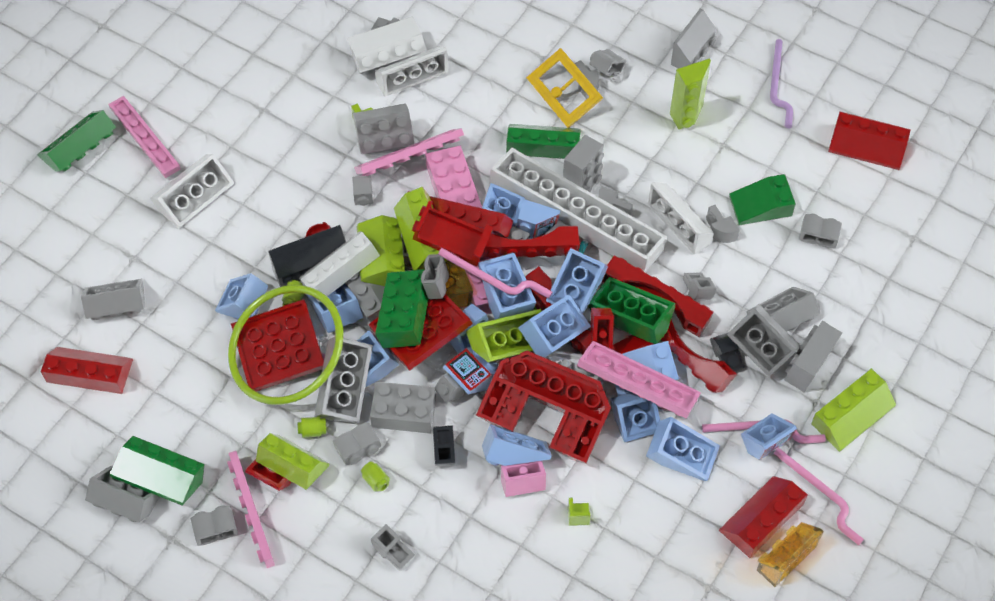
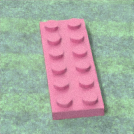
M462 128L449 130L358 165L354 169L356 174H362L363 176L376 173L375 169L384 170L392 167L393 162L402 163L410 160L409 156L411 155L418 157L426 154L427 149L436 150L443 147L442 143L451 144L460 140L459 137L464 135Z
M595 341L590 344L577 364L578 367L585 371L591 372L605 381L614 383L620 388L628 390L640 398L647 399L657 406L670 410L686 419L701 392Z

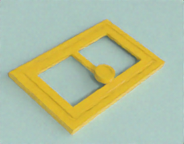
M559 48L526 77L567 128H570L603 99L602 95L562 48ZM560 61L573 78L561 88H552L550 92L539 78ZM576 80L589 95V98L568 114L556 98L560 97L562 91Z

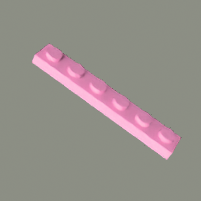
M124 96L108 104L114 115L165 178L181 170L178 162Z
M237 451L229 453L231 460L227 461L230 472H235L236 478L233 479L236 490H241L242 496H239L242 508H247L248 513L245 514L248 526H253L254 532H251L254 544H259L260 550L257 551L260 563L265 562L266 567L270 568L275 566Z

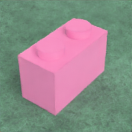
M542 461L502 465L501 483L505 497L546 490V472Z

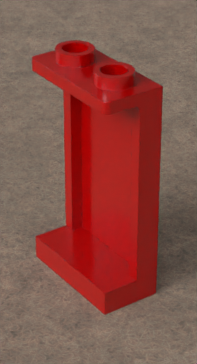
M429 200L427 206L423 205L419 212L420 221L416 220L411 231L414 232L413 240L438 251L443 248L477 267L494 227L486 224L485 229H481L432 208V201Z

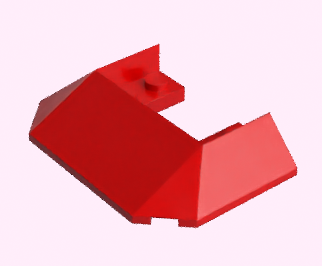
M524 351L512 358L501 360L476 416L492 425L500 426L513 432L528 398L563 412L564 415L549 448L568 456L569 459L587 464L611 410L601 382L530 351Z

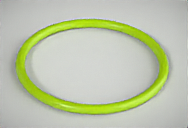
M303 285L278 287L254 300L239 317L229 341L228 363L232 377L238 387L250 398L270 405L293 403L316 391L333 372L342 351L343 324L336 306L319 290ZM287 293L311 295L327 307L334 321L336 332L335 346L329 363L312 384L297 393L282 397H270L254 391L242 379L236 362L237 341L245 322L259 306L271 298Z

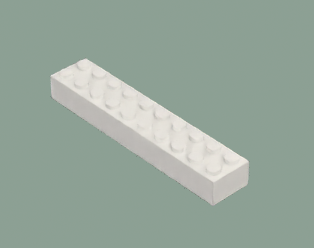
M511 148L491 169L489 184H495L524 197L525 200L560 210L558 222L561 221L569 226H578V233L581 238L612 256L615 255L625 259L629 264L641 268L644 272L648 270L664 251L667 236L514 148Z

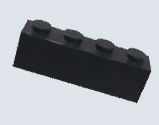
M338 225L269 250L272 270L279 286H287V283L293 280L300 282L299 278L343 245L346 240L341 226Z

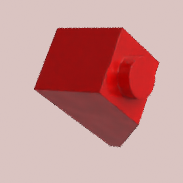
M591 308L590 328L591 342L595 341L612 350L614 315L611 308Z

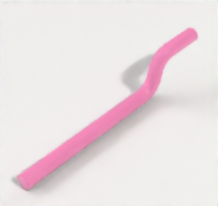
M443 248L438 253V255L507 294L517 295L526 288H531L547 298H550L553 293L530 280H525L516 287H510Z
M759 421L702 425V432L747 430ZM796 430L792 436L796 442L803 444L826 441L825 434L803 436Z
M777 448L774 455L840 507L841 511L837 516L838 528L857 545H860L864 539L845 523V519L849 514L847 502L780 448Z

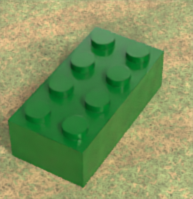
M424 269L387 273L375 332L382 348L418 346L421 344L428 305V297L421 281Z

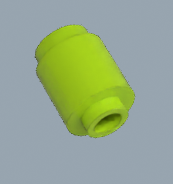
M296 280L287 283V285H303ZM304 293L283 294L282 306L302 300Z
M306 417L301 418V422H297L298 434H302V438L321 437V434H326L325 418Z
M371 461L362 467V477L373 491L381 492L389 486V476L377 463Z

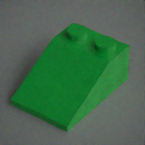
M785 174L766 177L729 193L738 225L791 217L796 205Z

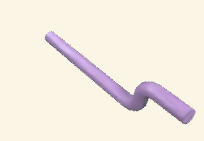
M777 39L775 43L770 100L774 105L786 110L785 128H791L793 108L788 102L777 98L783 43L781 39Z

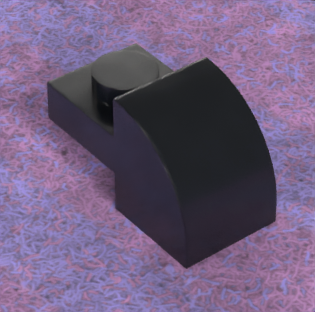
M729 332L710 338L715 356L720 361H724L733 371L744 368L738 351L740 347L727 335Z
M453 425L433 427L435 466L455 464Z

